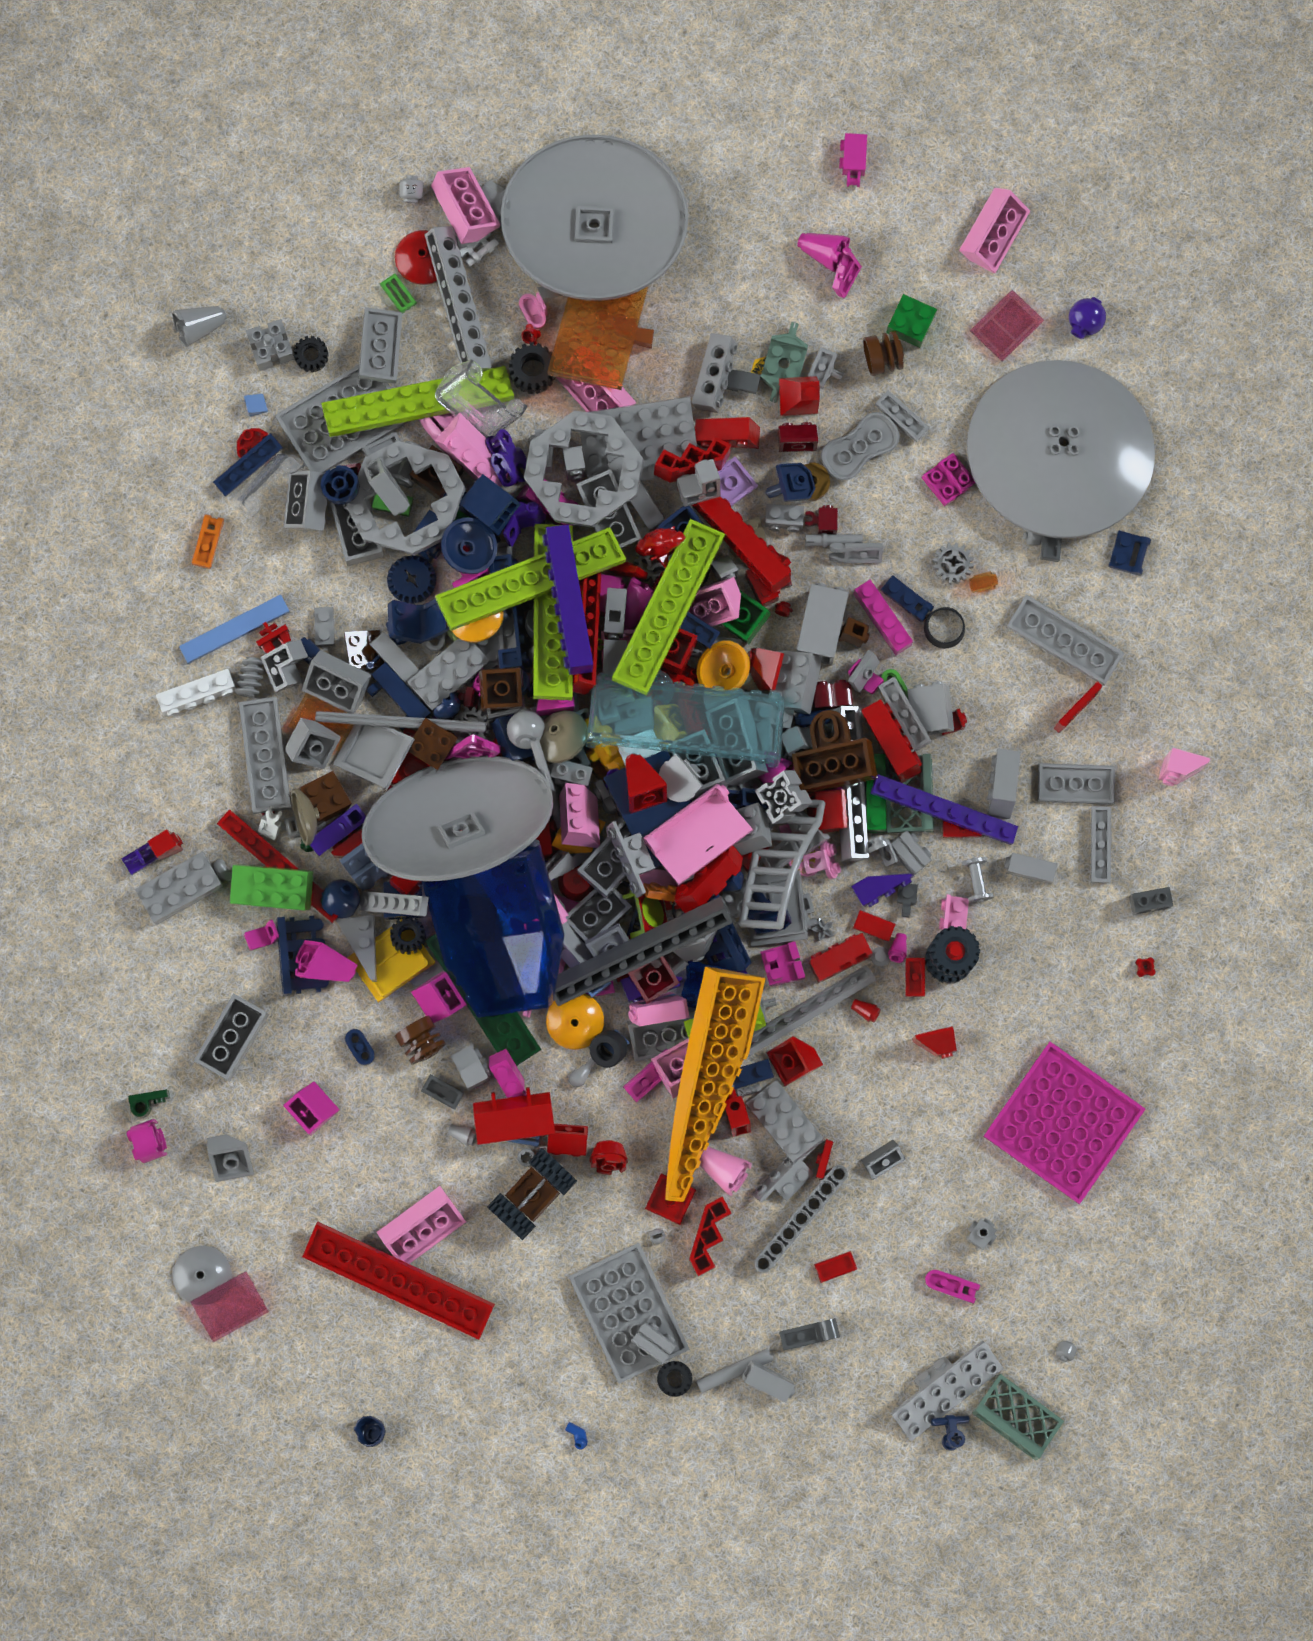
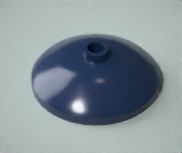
M461 518L452 522L445 529L441 539V550L446 562L456 571L464 574H478L490 567L495 560L497 541L492 530L482 521L475 518ZM463 546L468 548V552L463 550Z

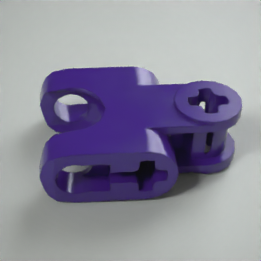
M500 429L497 431L496 436L487 437L486 445L492 454L491 465L502 485L510 487L518 481L524 482L525 479L520 468L526 469L527 458L521 448L515 447L510 434L505 429ZM507 473L511 476V481L507 480Z

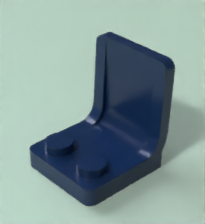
M436 599L423 605H415L397 600H392L387 605L388 631L391 638L422 644L450 629Z

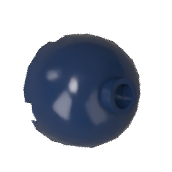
M338 465L335 466L336 468L325 472L320 485L323 494L329 501L334 504L344 505L356 498L359 493L360 484L357 475L351 468Z
M338 879L330 882L325 887L320 902L328 914L338 915V918L341 919L349 918L359 906L360 894L353 883L348 880Z

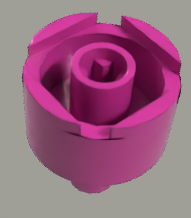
M155 1119L134 1125L126 1132L128 1140L132 1142L134 1147L132 1149L134 1159H140L142 1163H147L167 1155V1152H164L167 1149L164 1134L161 1128H156L155 1124L158 1122Z

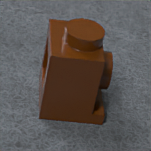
M848 617L842 626L838 641H844L860 648L869 639L870 634L867 633L869 625Z

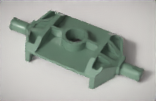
M791 322L789 333L771 337L760 377L767 386L772 388L770 401L773 402L774 399V403L778 402L779 378L800 377L808 345L797 337L796 332L799 324L796 323L794 327L795 322ZM787 360L789 367L781 368L779 362Z

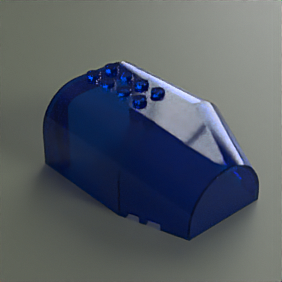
M535 839L514 857L483 872L451 880L421 881L425 896L429 897L428 906L444 964L448 971L451 970L457 979L455 981L458 986L461 985L465 991V998L478 1018L549 1008L553 1004L565 933L539 840Z

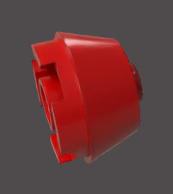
M582 863L558 878V886L561 893L573 901H582L595 889L578 874L577 870L582 866Z
M606 1140L595 1144L589 1161L591 1169L596 1168L597 1173L612 1175V1171L619 1170L622 1173L626 1170L628 1158L621 1143Z

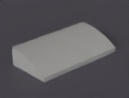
M696 1007L688 1009L690 1018L645 1026H638L631 1021H627L635 1062L654 1058L665 1049H670L688 1039L683 1021L694 1018Z

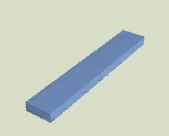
M280 594L180 645L179 648L187 663L190 664L264 626V622L268 624L290 611Z

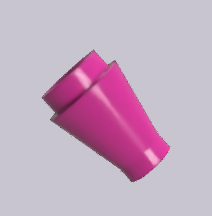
M903 933L896 934L888 951L889 959L895 963H902L907 957V936Z

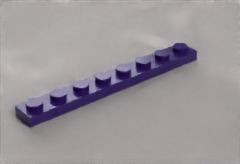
M879 774L877 775L878 779L874 780L870 794L1009 845L1014 843L1018 826Z

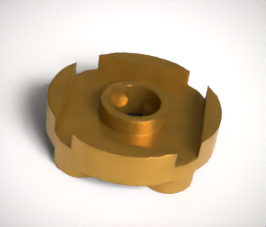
M812 462L804 465L811 471L816 483L815 491L808 501H817L828 492L830 477L825 467Z

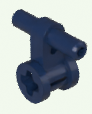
M953 1414L931 1419L932 1426L945 1425L946 1434L942 1438V1445L946 1450L954 1451L964 1445L965 1436L957 1429V1424L969 1423L970 1418L968 1415L955 1416Z

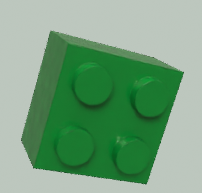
M903 294L890 320L886 333L889 334L890 331H896L900 340L921 348L936 316L937 309Z
M740 590L739 618L720 625L749 645L771 613L763 605Z

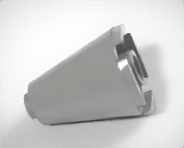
M219 306L180 309L172 313L175 330L182 336L179 337V340L184 347L190 346L223 325L225 319H227L224 309H220Z

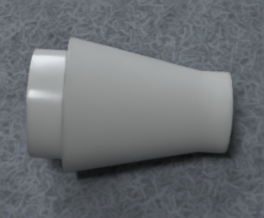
M450 1125L448 1130L449 1136H452L466 1146H473L475 1144L477 1136L474 1128Z

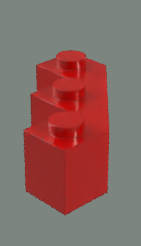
M714 437L707 451L691 443L688 444L681 457L663 450L655 463L653 475L669 483L676 482L683 475L695 474V464L711 459L714 460L717 471H721L730 456L732 445Z
M731 846L712 860V862L696 872L692 882L677 887L674 901L684 913L708 903L707 901L713 894L717 896L727 885L726 881L731 875L736 876L741 871L742 855L734 846Z
M723 1196L705 1205L689 1257V1261L698 1277L716 1267L707 1251L709 1248L724 1241L715 1223L732 1214Z

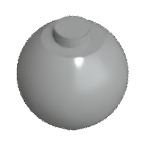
M521 709L510 718L507 724V735L511 743L516 747L531 749L530 740L539 738L540 741L545 725L538 714L530 709Z

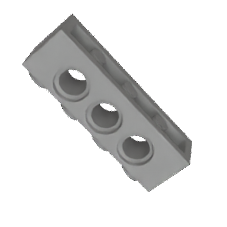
M710 334L692 401L697 410L718 413L719 408L723 405V393L728 386V374L732 371L733 356L738 349L737 342L732 336ZM724 353L721 358H718L720 354ZM716 371H719L716 376H713ZM715 388L712 393L708 394L710 389Z

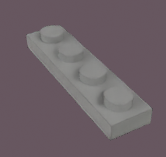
M892 677L879 685L881 693L905 735L908 737L913 749L918 751L930 744L932 740L897 679Z
M1107 806L1091 807V883H1111V807Z

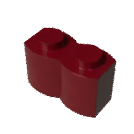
M836 680L834 684H827V681L817 682L813 699L814 710L853 706L851 684L846 682V680Z

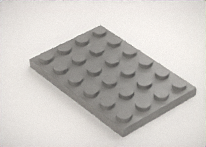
M359 365L275 415V418L309 471L325 473L327 470H331L362 451L363 447L384 438L408 423L403 422L329 437L321 403L391 389L387 382L358 378Z
M690 396L588 412L608 415L614 418L643 458L641 481L659 478L653 474L655 463L663 450L681 457L689 443L697 446ZM580 432L587 479L609 470L610 467L607 463L618 456L606 455L608 436Z
M640 1243L568 1276L619 1384L661 1364L631 1342L645 1322L649 1324L651 1321L660 1328L658 1330L659 1333L663 1336L667 1333L676 1340L674 1344L677 1346L667 1360L690 1350Z

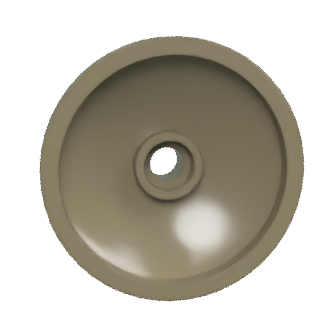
M559 711L543 720L545 728L540 744L546 762L562 763L568 761L583 749L588 737V727L579 714L572 711Z
M295 788L291 790L293 812L300 836L307 846L311 845L317 831V819L320 818L317 807H313L310 799L302 791Z

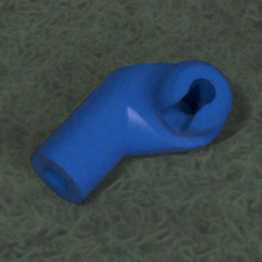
M569 1422L565 1431L574 1435L575 1447L577 1449H584L588 1442L586 1431Z

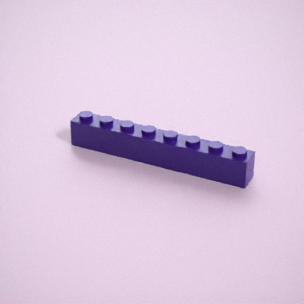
M569 524L546 527L542 540L543 545L547 546L548 552H545L546 563H550L551 569H548L549 580L553 581L554 584L551 587L552 598H556L557 604H554L555 615H559L560 622H557L558 632L562 633L563 636L560 644L561 650L565 651L566 657H563L565 669L568 668L569 675L590 673L593 670V660Z

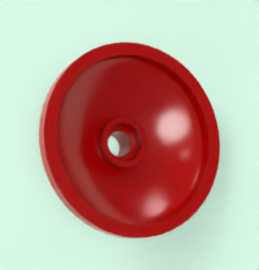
M427 230L414 231L406 235L399 242L395 252V263L399 273L409 282L418 285L432 284L437 281L424 235L428 232ZM424 251L425 255L420 256L419 252Z

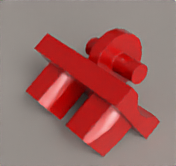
M267 622L263 623L265 629L259 632L264 637L256 641L258 647L263 649L266 654L276 649L272 642L279 639L282 645L292 642L289 635L290 631L286 624L278 628L276 623L268 626Z

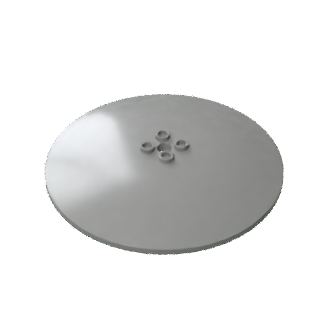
M580 135L553 142L532 154L520 165L505 189L501 206V227L511 256L517 265L535 282L555 293L575 299L609 300L638 292L654 283L667 272L677 259L685 242L688 227V208L678 179L672 170L654 153L634 142L614 136ZM596 222L599 224V227L592 228L589 224Z
M1051 360L1035 362L1015 369L1003 376L991 386L979 401L972 416L967 436V455L970 470L979 491L995 511L1014 525L1034 534L1052 538L1085 537L1099 533L1120 522L1136 507L1149 485L1155 462L1152 429L1145 412L1136 398L1126 387L1107 373L1072 361ZM1066 439L1069 445L1066 447L1061 446L1059 440Z
M488 756L445 761L438 770L430 766L406 777L387 790L376 801L368 812L363 824V846L369 859L378 868L400 878L416 881H442L474 875L511 859L539 836L552 814L553 795L551 787L542 773L519 760L512 761L510 758L500 756L489 758Z

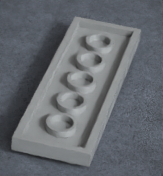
M1027 594L1006 627L1093 680L1098 681L1103 686H1105L1124 655L1123 651Z
M277 697L239 702L253 814L266 813L270 806L273 807L272 811L292 809Z

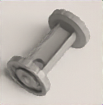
M405 441V443H409V444H412V445H416V446H419V447H423V446H421V445H419V444H417V443H414V442H411V441ZM408 459L402 461L397 474L391 473L397 484L408 488L413 487L414 483L409 480V474L413 468Z
M974 857L961 862L962 866H969L974 895L968 898L969 902H983L994 898L993 893H986L981 864L987 862L986 857Z

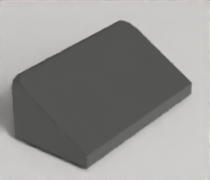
M891 1140L861 1159V1162L874 1180L906 1160L898 1144Z

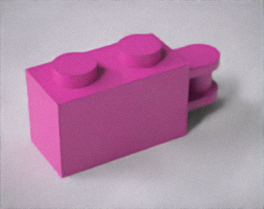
M845 133L844 140L841 139L840 151H843V157L839 159V169H842V175H847L846 187L850 185L860 187V176H865L867 134ZM850 175L857 176V178H850Z
M507 1049L490 1056L489 1068L506 1097L526 1095L524 1078Z

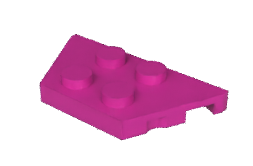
M472 734L453 746L444 761H449L452 757L463 759L480 756L495 757L500 753V745Z

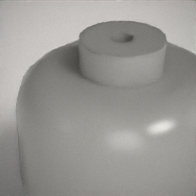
M1026 531L1023 533V539L1026 540L1027 545H1040L1042 535Z
M1061 1341L1056 1349V1355L1060 1357V1361H1072L1075 1358L1077 1348L1072 1342Z

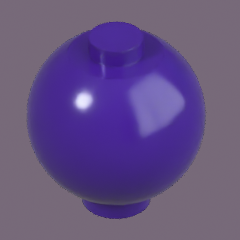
M1092 297L1091 299H1080L1073 304L1069 311V323L1072 326L1070 333L1084 339L1086 335H1094L1104 327L1106 311L1101 305L1102 301Z

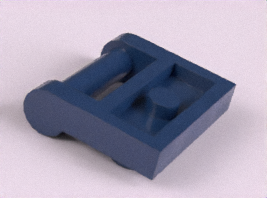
M1119 530L1108 567L1141 576L1143 572L1142 565L1151 539ZM1136 542L1140 544L1135 566L1132 567L1129 566Z

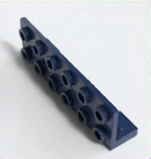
M511 554L496 556L490 565V574L519 562ZM524 602L512 607L516 647L498 650L500 669L521 668L526 673H529L532 661L528 656L530 640L529 637H526L524 627V612L527 610Z

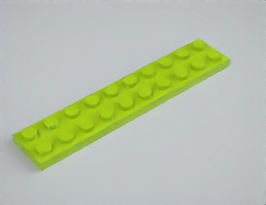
M501 366L464 376L461 374L321 403L329 437L511 401L514 400V393L506 367Z
M692 519L689 520L683 533L686 537L685 540L676 547L612 676V681L644 695H648L725 537L724 533Z
M534 525V557L548 552L547 546L543 545L542 540L546 527L560 525ZM569 525L571 540L573 542V525ZM552 592L534 598L533 699L572 700L573 675H569L568 668L565 669L563 657H566L565 651L561 650L560 644L563 636L562 633L558 632L557 622H560L559 615H555L554 604H557L556 598H552Z
M610 527L572 542L578 580L626 562V557ZM545 553L435 595V599L450 630L453 631L551 592V587L554 584L553 581L549 580L548 569H551L550 563H546Z

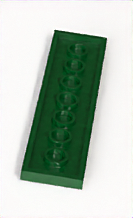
M458 920L425 940L497 1053L507 1049L516 1066L542 1050Z

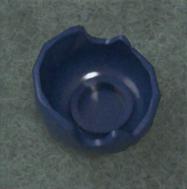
M451 692L450 698L448 700L443 699L442 703L434 709L436 718L447 720L458 714L461 702L455 692Z
M363 1416L357 1420L354 1427L358 1441L366 1447H376L379 1445L386 1433L383 1422L374 1416Z

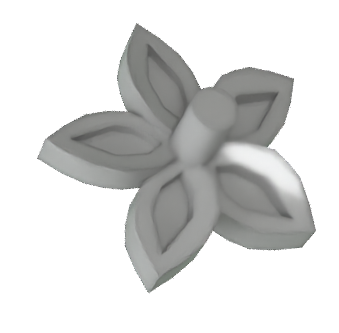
M821 918L818 919V926L813 927L811 930L818 933L819 941L825 935L833 937V933L830 930L833 922L824 923Z

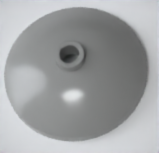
M196 1246L188 1249L178 1258L173 1269V1283L177 1292L186 1301L197 1305H207L219 1300L227 1292L232 1279L231 1266L227 1258L219 1250L209 1246ZM199 1271H202L204 1273V1277L202 1279H199L197 1277Z

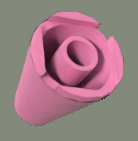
M711 1147L704 1150L700 1158V1167L730 1196L733 1195L732 1191L737 1192L748 1176L746 1170L747 1168L751 1169L752 1165L747 1160Z

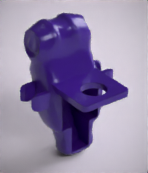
M519 501L521 505L510 517V521L505 526L503 532L509 546L513 547L518 535L521 534V529L534 527L535 524H545L546 514L538 503L533 501L526 504Z

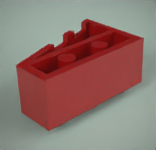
M750 417L695 419L696 443L701 448H708L714 437H717L731 444V448L759 449L760 426Z
M863 933L854 934L846 938L845 942L841 944L836 943L828 947V951L822 954L820 951L812 955L809 965L818 983H821L869 959L873 952Z

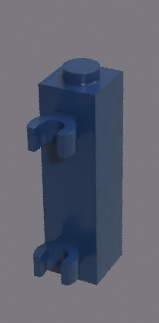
M386 662L371 674L372 678L376 681L366 689L371 697L383 689L406 715L405 717H426L430 719L432 716L431 712Z

